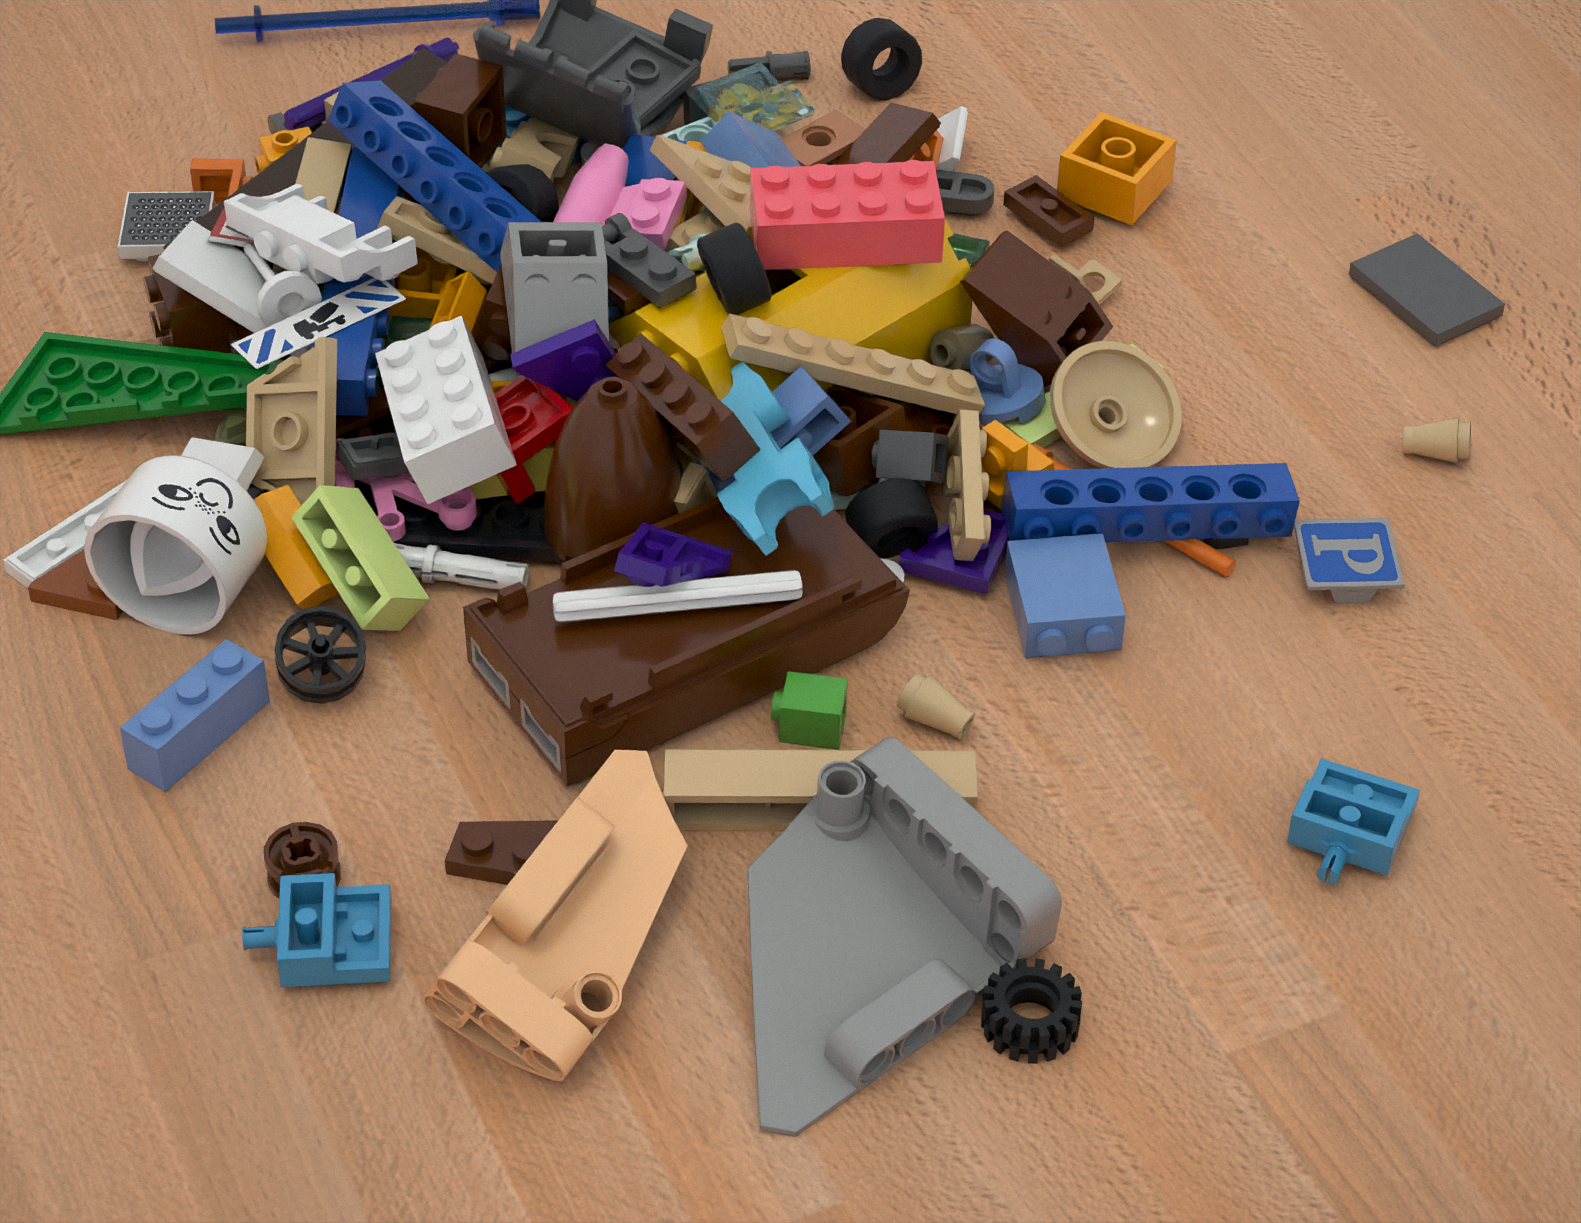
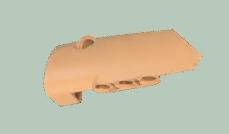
M614 750L487 910L486 913L488 915L423 996V1001L432 1014L475 1045L516 1067L560 1082L566 1078L608 1020L619 1009L622 1002V989L688 847L665 802L647 751ZM581 993L594 995L600 1002L601 1012L588 1009L582 1002Z

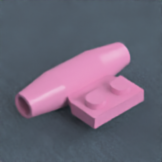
M602 145L574 176L553 222L602 223L603 226L607 218L617 213H622L627 217L633 229L661 249H665L687 198L685 181L666 180L664 178L641 179L640 184L625 187L629 165L627 154L615 145Z

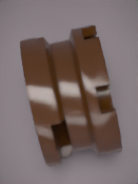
M296 822L279 828L269 836L264 846V862L267 869L268 886L274 896L280 898V876L335 873L336 887H338L341 880L338 845L330 830L316 823Z

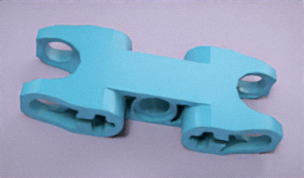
M741 361L730 370L733 377V385L729 394L721 402L734 412L761 450L734 473L736 480L719 491L717 496L726 512L736 521L744 535L754 542L765 555H768L778 548L779 544L776 540L775 530L780 519L789 511L799 506H811L823 517L834 509V504L830 493L829 481L801 439L797 437L782 449L778 446L771 432L789 421L790 417L763 378ZM706 467L708 473L712 474L713 472Z

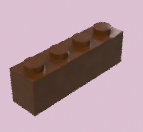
M640 333L631 342L622 346L618 353L605 364L614 377L632 383L653 405L662 418L669 434L723 482L761 450L732 410L643 334Z

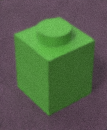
M788 671L784 690H775L771 708V720L779 721V742L839 750L847 714L848 679Z

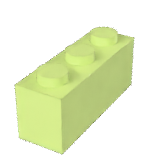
M319 485L291 517L362 630L401 631L430 600L359 488Z

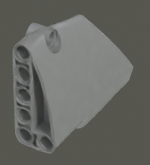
M885 738L850 762L842 760L826 764L820 770L816 795L772 844L748 867L751 976L760 1130L796 1137L961 1020L971 1009L976 996L984 991L985 985L988 986L989 976L993 972L999 975L1000 966L1008 962L1014 970L1017 959L1026 958L1027 961L1050 945L1056 937L1062 900L1054 882L896 738Z

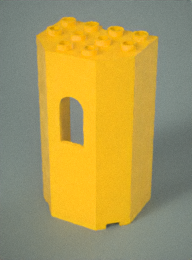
M945 219L942 262L765 270L772 293L771 300L738 314V316L746 318L756 317L766 323L789 329L799 328L809 334L829 339L838 338L852 345L872 350L882 349L892 355L912 360L921 359L933 365L930 357V343L933 336L940 330L971 324L972 299L960 283V280L971 267L966 258L957 259L947 239L954 234ZM706 271L696 275V290L661 308L650 302L608 324L609 334L620 344L619 350L641 333L720 401L729 394L733 385V377L730 370L741 361L729 357L721 329L728 314L718 299ZM744 362L752 371L763 378L772 392L792 375V373ZM814 379L824 390L833 386L832 383Z

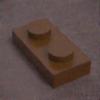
M1037 175L1004 191L1003 205L1060 247L1093 231L1094 216Z

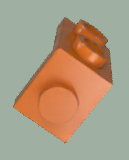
M192 158L190 174L193 192L214 191L216 203L224 201L253 178L252 176H246L244 159Z

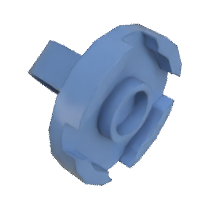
M988 339L970 357V374L975 376L985 407L979 414L980 423L986 426L992 421L997 420L1002 424V421L1019 417V422L1022 424L1040 413L1046 403L1042 376L1035 369L1018 364L1016 355L1008 344L999 339ZM985 354L993 356L1000 364L990 365L986 360Z

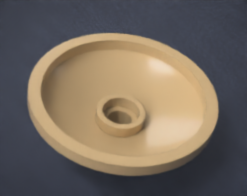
M1115 341L1089 343L1073 351L1060 364L1053 377L1050 388V407L1056 427L1068 446L1088 463L1101 469L1152 467L1162 460L1175 445L1182 422L1180 399L1168 374L1145 352L1131 345ZM1099 414L1107 419L1108 424L1102 421Z

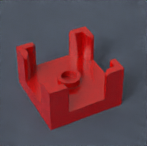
M523 375L495 393L517 464L496 475L508 496L516 504H519L535 492V486L522 463L558 439L561 429L573 409L552 388L537 383Z

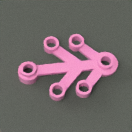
M338 438V439H336V447H337V441H338V440H341V439H343V438ZM336 455L335 485L355 488L354 481H352ZM410 473L400 474L396 477H376L359 480L371 486L378 513L377 517L393 542L403 538L406 533L404 515L397 511L393 495L439 513V519L451 530H464L468 528L477 516L476 496L468 488L427 504Z

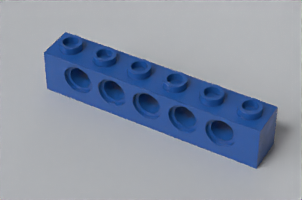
M382 81L342 83L327 121L493 270L498 272L501 265L500 252L508 222L541 221Z
M1287 463L1006 471L1001 510L1009 541L1103 533L1105 543L1201 540L1208 538L1291 537L1300 500Z

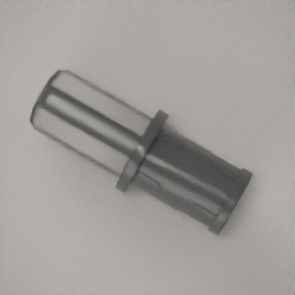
M766 51L765 57L731 59L728 61L727 66L728 76L760 68L766 79H768L769 84H774L775 80L787 78H809L811 72L808 51L772 54L771 51Z

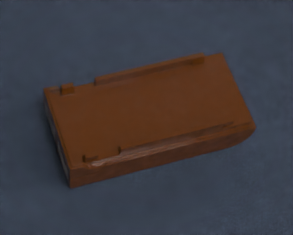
M715 497L652 525L734 551L727 572L698 579L796 570L800 573L803 585L802 597L799 600L557 622L553 612V595L557 592L636 585L627 579V575L614 572L618 554L634 534L631 533L562 563L560 579L528 593H526L525 586L521 582H517L499 590L497 602L494 599L484 598L464 606L467 661L504 708L507 709L511 717L523 732L526 733L551 767L558 773L566 786H569L596 774L614 750L646 751L775 690L783 688L788 671L813 674L869 648L883 639L897 624L906 607L910 590L834 509L823 517L811 506H799L789 511L780 519L775 530L776 540L779 544L778 548L765 555L754 542L744 535L736 521L726 512L719 498Z

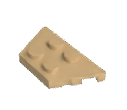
M656 135L650 151L680 181H685L686 187L725 226L737 222L744 227L751 239L753 235L750 218L751 167L740 161H729L665 136Z
M319 337L313 341L315 347L300 357L290 356L278 364L271 374H263L247 385L246 446L256 448L265 456L251 484L267 491L289 485L301 505L319 485L335 486L337 339L331 337Z

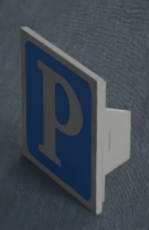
M1389 518L1295 520L1294 529L1307 590H1330L1335 604L1369 603L1378 589H1404L1405 584Z

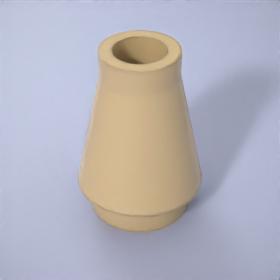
M1459 417L1416 426H1404V454H1417L1453 463H1458L1459 459H1470L1471 422H1460Z
M916 673L903 689L897 702V707L905 711V718L949 733L958 739H961L967 733L975 719V713L968 710L932 675L926 678L920 673Z

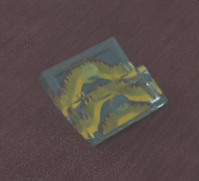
M761 62L696 87L692 97L696 104L716 123L730 111L771 131H776L813 116L815 112L814 107L791 80L779 84Z

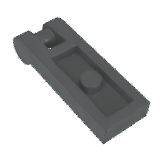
M617 213L605 220V225L602 226L607 269L659 308L697 289L696 273L633 229L624 214Z

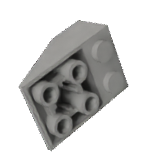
M508 222L500 256L512 353L594 319L609 341L607 258L602 223Z

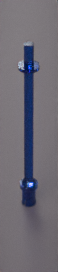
M487 0L483 2L262 15L261 7L254 5L253 16L215 18L216 34L256 32L257 42H262L264 31L474 18H488L491 21H495L496 25H504V21L540 20L539 0Z

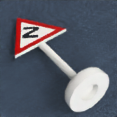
M225 207L223 208L208 241L243 247L244 252L264 277L266 282L258 293L256 306L260 318L268 327L321 303L320 289L307 274L299 271H284L275 274L265 259L258 255L254 238L227 225Z

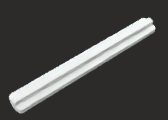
M796 570L694 579L664 587L658 585L653 587L629 585L557 592L553 595V612L557 622H571L794 601L802 597L803 585L800 573Z

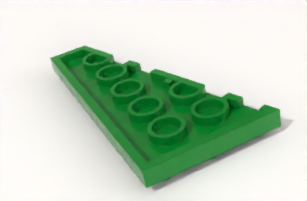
M44 332L0 393V435L247 407V385L263 374H271L277 365L283 362V359H277L256 369L240 354Z

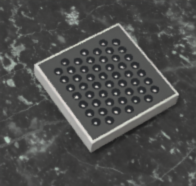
M214 191L127 192L118 242L119 258L136 259L145 262L148 261L149 256L162 254L164 251L163 246L178 236L192 220L196 222L216 206Z

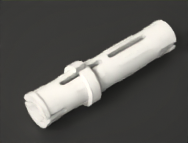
M394 543L414 575L421 577L423 582L434 584L436 580L499 590L521 582L525 589L527 588L529 564L511 563L497 559L441 551L440 546L428 545L427 548Z

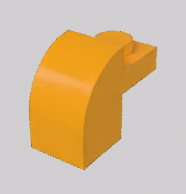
M997 420L981 428L987 434L986 452L983 459H981L982 472H987L989 476V489L986 499L1001 510L1006 471L1054 470V461L1026 440L1018 437Z

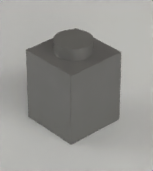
M879 430V441L874 443L872 449V465L876 469V478L886 480L906 478L921 483L945 484L949 436L930 432Z

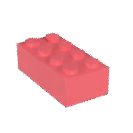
M909 160L894 163L862 162L844 165L816 164L813 166L750 168V218L753 242L764 270L942 262L945 216L934 161Z

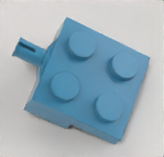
M1321 758L1312 779L1307 780L1292 813L1287 843L1324 855L1322 864L1317 871V877L1325 883L1330 871L1328 881L1330 885L1338 882L1345 863L1388 876L1418 803L1420 790Z
M335 873L280 876L279 916L275 926L243 927V949L276 947L281 987L391 982L392 897L390 884L336 887Z

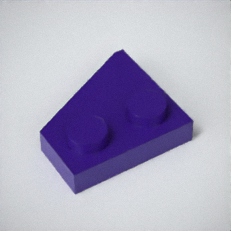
M594 319L510 355L513 368L517 373L578 401L594 383L607 377H614L605 364L617 353Z
M983 509L984 515H989L991 519L990 538L987 544L981 545L973 561L954 560L948 524L939 527L937 532L930 533L928 544L913 553L909 549L903 551L899 557V565L904 573L987 594L1006 554L1007 541H1009L1003 514Z
M642 523L619 552L614 572L627 575V579L630 582L639 586L653 587L658 585L664 587L727 572L734 551Z

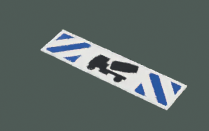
M373 278L236 341L231 346L258 369L314 343L313 341L319 337L329 336L406 300V298L386 280L380 281Z

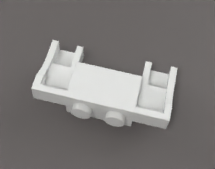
M298 183L269 196L255 197L241 193L224 201L227 225L254 238V244L260 257L288 271H299L307 274L315 284L326 283L333 278L343 283L359 279L363 273L380 281L391 280L399 276L401 272L418 264L415 238L407 236L393 243L391 228L384 225L356 239L354 222L329 211L326 197L319 195L309 201L305 200L303 186Z

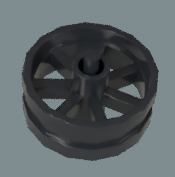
M321 606L303 609L288 618L279 630L275 644V664L278 677L288 692L301 700L319 704L338 701L354 691L363 677L366 663V644L363 632L352 617L340 610ZM315 626H327L334 629L327 636L318 634ZM307 628L310 637L308 644L291 639L292 636ZM343 633L347 634L356 645L354 647L333 648ZM287 649L306 657L286 667L283 660V650ZM357 658V663L350 674H347L334 661ZM309 668L313 673L312 684L303 682L295 677V675ZM329 672L339 680L338 682L320 685L321 676L327 675Z

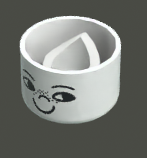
M168 455L150 459L135 469L89 530L85 539L84 552L88 568L94 580L106 596L120 609L136 620L155 629L174 634L191 635L210 630L219 623L262 561L267 548L268 538L265 521L259 507L236 480L204 461L186 456Z

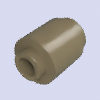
M977 324L940 330L933 336L930 343L932 363L935 366L951 370L970 371V357L984 341L994 339V336L988 329ZM985 354L986 360L989 362L993 356Z

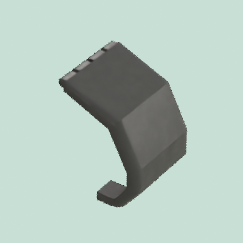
M550 0L534 36L528 43L519 39L515 50L510 49L511 35L495 29V26L488 22H485L481 29L478 28L475 31L473 37L479 60L503 66L506 106L600 147L607 143L623 149L631 135L639 134L656 137V135L663 132L683 105V93L641 129L636 97L628 94L629 84L622 81L618 83L598 74L594 85L589 84L591 70H588V68L633 30L700 66L710 44L713 24L675 8L668 18L666 35L664 37L596 7L597 0Z

